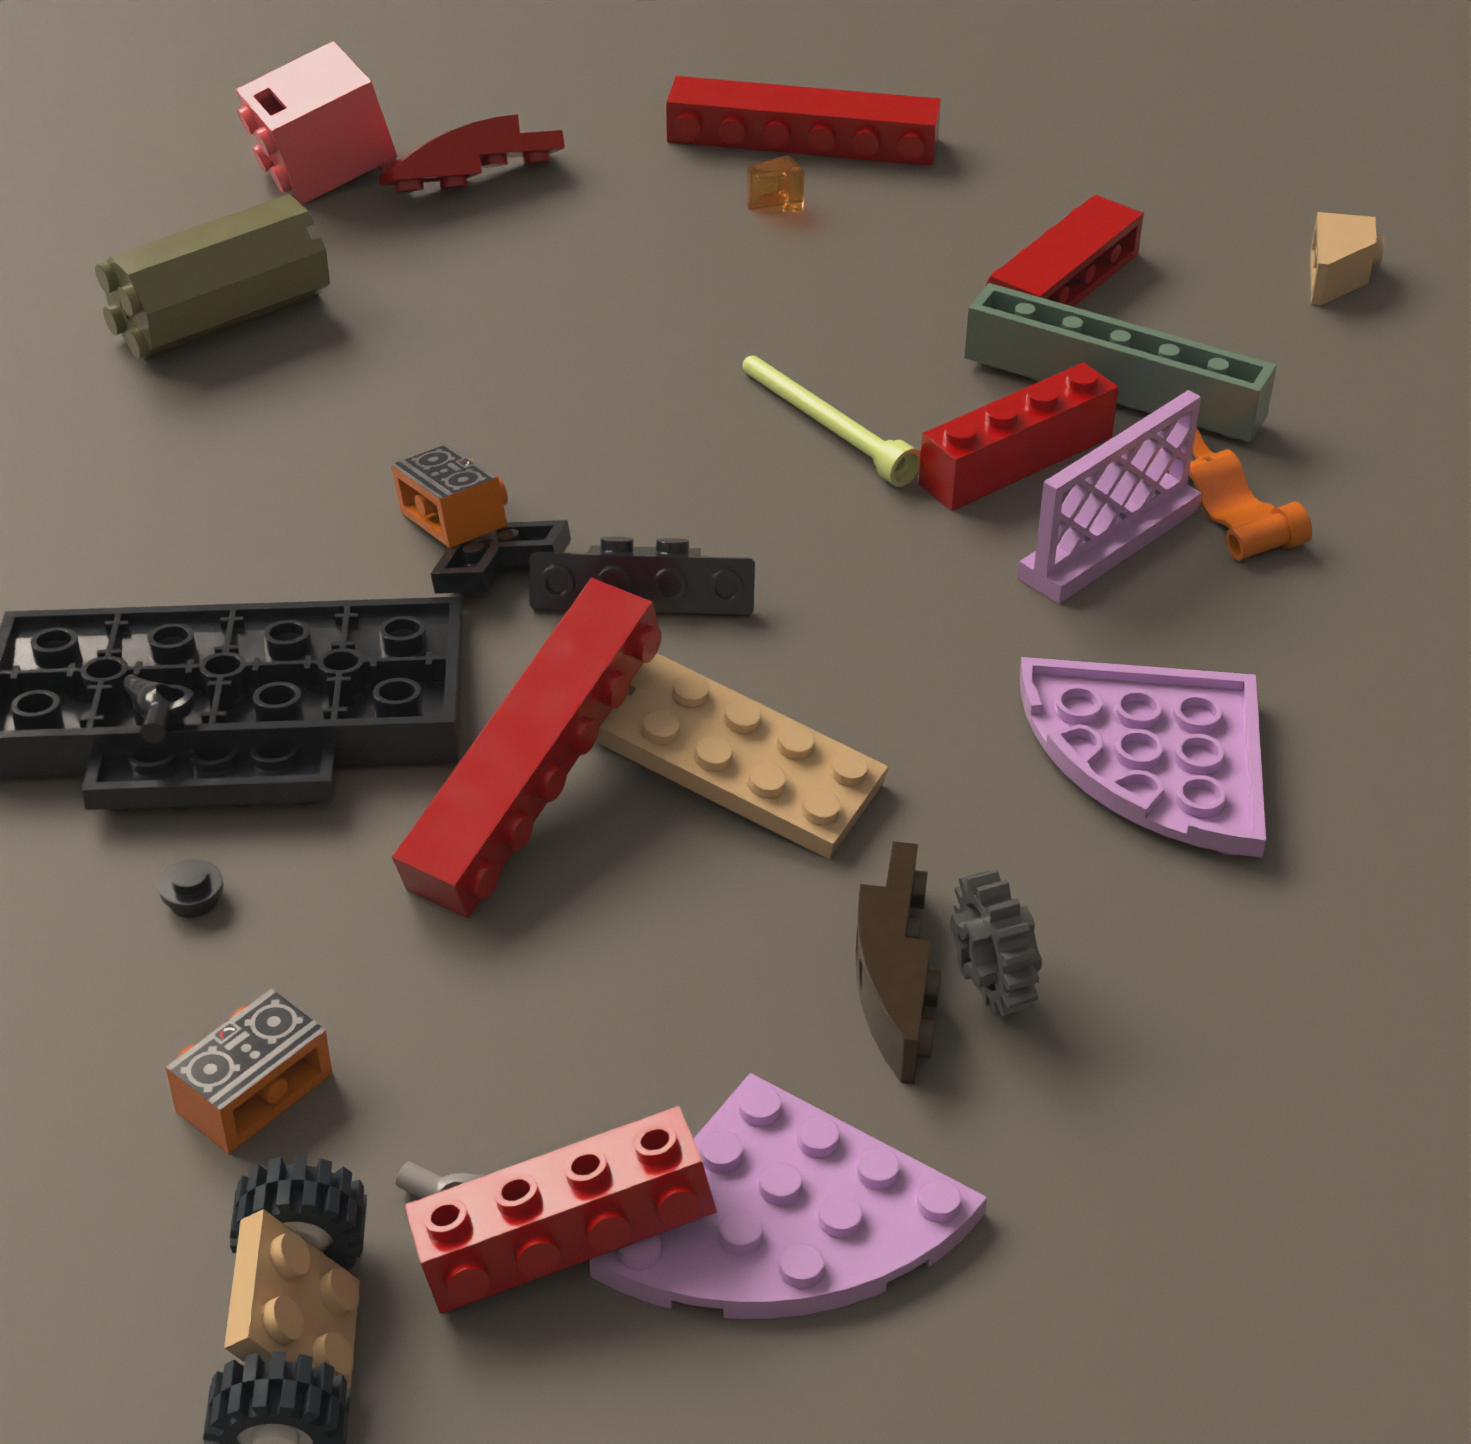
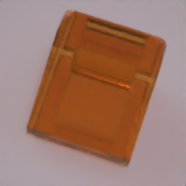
M788 155L747 166V208L758 211L794 212L803 210L804 170Z

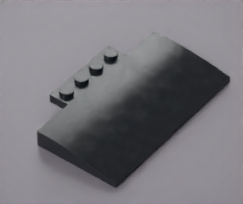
M462 597L5 611L0 626V778L85 775L82 787L85 810L108 809L121 812L132 808L170 807L173 809H188L194 806L208 805L248 807L263 803L291 802L298 805H308L319 801H333L337 766L458 762ZM133 674L148 681L189 688L193 691L195 697L193 711L179 723L169 725L163 741L159 743L145 741L140 733L144 718L137 711L135 704L123 686V679L127 675Z

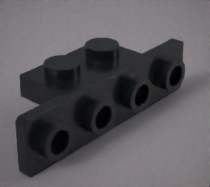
M603 537L600 538V546L591 545L587 553L533 552L530 556L529 605L533 609L568 610L588 581L594 578L652 601L655 612L750 615L754 611V559L749 557L701 556V548H689V540L661 538L656 539V547H634L633 538Z

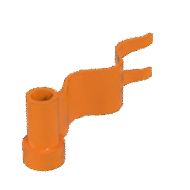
M1196 426L1192 451L1196 460L1191 461L1189 475L1193 480L1195 489L1202 493L1200 503L1207 516L1212 521L1225 524L1229 528L1226 532V544L1232 557L1240 561L1280 546L1284 549H1291L1308 543L1312 538V524L1303 505L1293 501L1275 507L1270 503L1259 501L1248 487L1244 470L1236 454L1229 449L1218 453L1212 452L1204 443Z

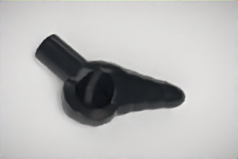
M133 674L127 675L123 679L126 693L132 699L137 711L144 718L140 733L142 738L149 743L163 741L168 726L179 723L188 717L194 709L195 697L193 691L187 687L148 681Z

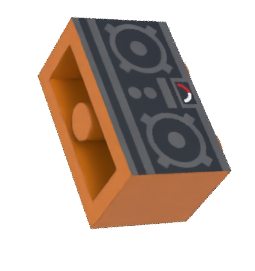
M445 444L391 464L401 513L447 547L457 546L507 526L504 505L508 502V495L501 478L450 444Z
M270 989L251 1004L238 1009L228 1021L197 1044L185 1048L174 1061L166 1066L175 1111L225 1152L230 1154L332 1074L326 1029L273 989Z

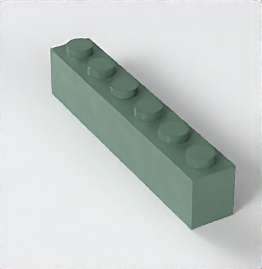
M991 283L986 285L968 308L964 358L982 363L989 368L1003 369L1039 382L1085 362L1119 387L1118 404L1124 405L1131 410L1153 413L1189 390L1201 397L1197 427L1219 433L1229 439H1240L1250 443L1268 416L1277 364Z

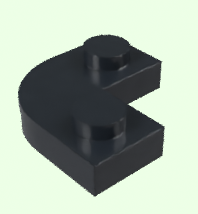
M568 520L509 522L506 527L496 530L497 537L468 545L464 542L451 548L448 547L430 573L435 594L455 593L463 598L475 597L489 591L504 566H524V568L529 570L530 556L533 552H564L571 541Z

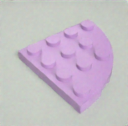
M1021 657L1019 673L1020 693L1025 714L1031 728L1048 756L1084 792L1115 813L1163 836L1197 847L1215 850L1225 855L1263 858L1266 844L1256 675Z
M750 1073L693 1139L705 1168L717 1213L590 1259V1277L623 1294L672 1309L674 1301L693 1306L723 1309V1318L774 1319L814 1314L845 1307L886 1292L887 1282L912 1271L922 1263L930 1267L958 1245L982 1219L986 1212L987 1197Z

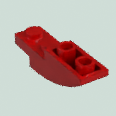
M518 114L493 117L469 123L414 148L379 176L380 186L396 185L397 193L424 190L423 183L439 182L440 189L467 187V179L482 174L481 168L508 165L507 158L522 157L524 165L549 162L550 154L565 149L563 130L520 133Z

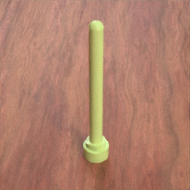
M748 356L744 359L742 367L747 375L873 458L879 476L896 487H903L909 484L917 476L920 468L921 453L919 450L903 440L884 441L757 356Z

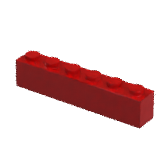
M675 76L666 101L667 142L933 166L939 134L941 99Z
M594 578L588 581L393 854L392 860L406 890L466 918H469L480 900H485L492 894L497 886L500 871L515 850L522 849L528 842L534 822L548 802H553L561 794L568 772L580 755H585L591 750L596 742L599 727L610 711L622 705L628 695L630 683L644 663H649L657 654L662 634L652 601Z

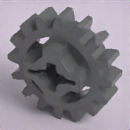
M988 870L960 878V886L955 887L954 890L959 904L954 905L956 914L952 915L950 919V928L955 938L958 953L957 963L964 979L972 978L974 985L977 988H981L982 999L985 1005L991 1004L994 1015L1001 1014L1006 1016L1033 1008L1032 1002L1038 1000L1034 984L1039 983L1037 972L1042 967V958L1037 948L1034 933L1035 922L1027 905L1020 907L1018 898H1011L1009 882L1007 880L1001 881L997 870L991 872Z

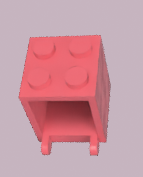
M334 41L236 89L242 104V108L237 110V114L246 132L249 135L254 134L257 145L252 147V151L259 166L264 172L270 170L271 176L281 193L289 191L301 205L376 167L383 173L397 161L396 157L398 156L371 80Z

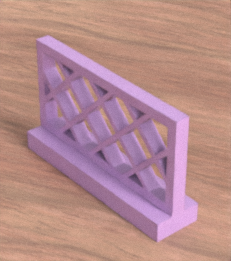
M1187 390L1044 481L1036 551L1019 561L1017 579L1060 604L1197 512L1200 508L1202 493L1187 485L1201 397ZM1068 490H1070V492H1069V494L1067 495L1066 499H1065L1064 502L1062 503L1063 493H1065V492H1067Z

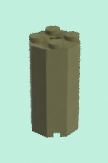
M290 194L112 255L107 261L96 264V276L101 288L106 293L109 305L103 308V315L110 332L115 336L122 333L134 357L144 360L319 295L322 292L321 289L326 288L330 284L328 259L321 237L312 240L306 227L314 224L309 211Z

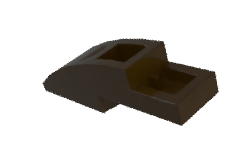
M893 841L886 887L860 884L855 949L856 977L862 1009L871 1034L882 1056L901 1083L914 1084L918 1057L931 1059L935 1018L923 1017L924 1007L937 1008L942 969L929 967L931 940L920 939L922 918L911 916L912 908L924 909L928 871L916 870L918 844Z

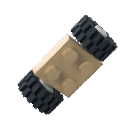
M294 1156L293 1165L286 1166L282 1157L269 1159L268 1170L257 1164L249 1169L248 1177L242 1175L238 1181L229 1237L231 1238L230 1248L232 1253H236L224 1349L245 1363L243 1366L236 1360H232L224 1365L223 1373L217 1371L212 1377L203 1434L204 1444H346L360 1280L347 1270L355 1265L356 1257H361L363 1251L367 1194L364 1195V1185L360 1179L352 1181V1172L345 1167L332 1173V1161L320 1158L315 1167L306 1165L307 1156Z

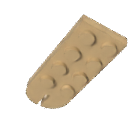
M656 654L649 663H644L630 683L626 699L621 706L610 711L599 727L596 742L829 860L884 784L888 770L887 765L660 654Z

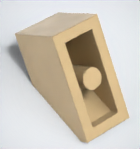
M1317 212L1310 250L1311 305L1321 306L1369 284L1372 265H1381L1384 250V237L1376 235V217Z

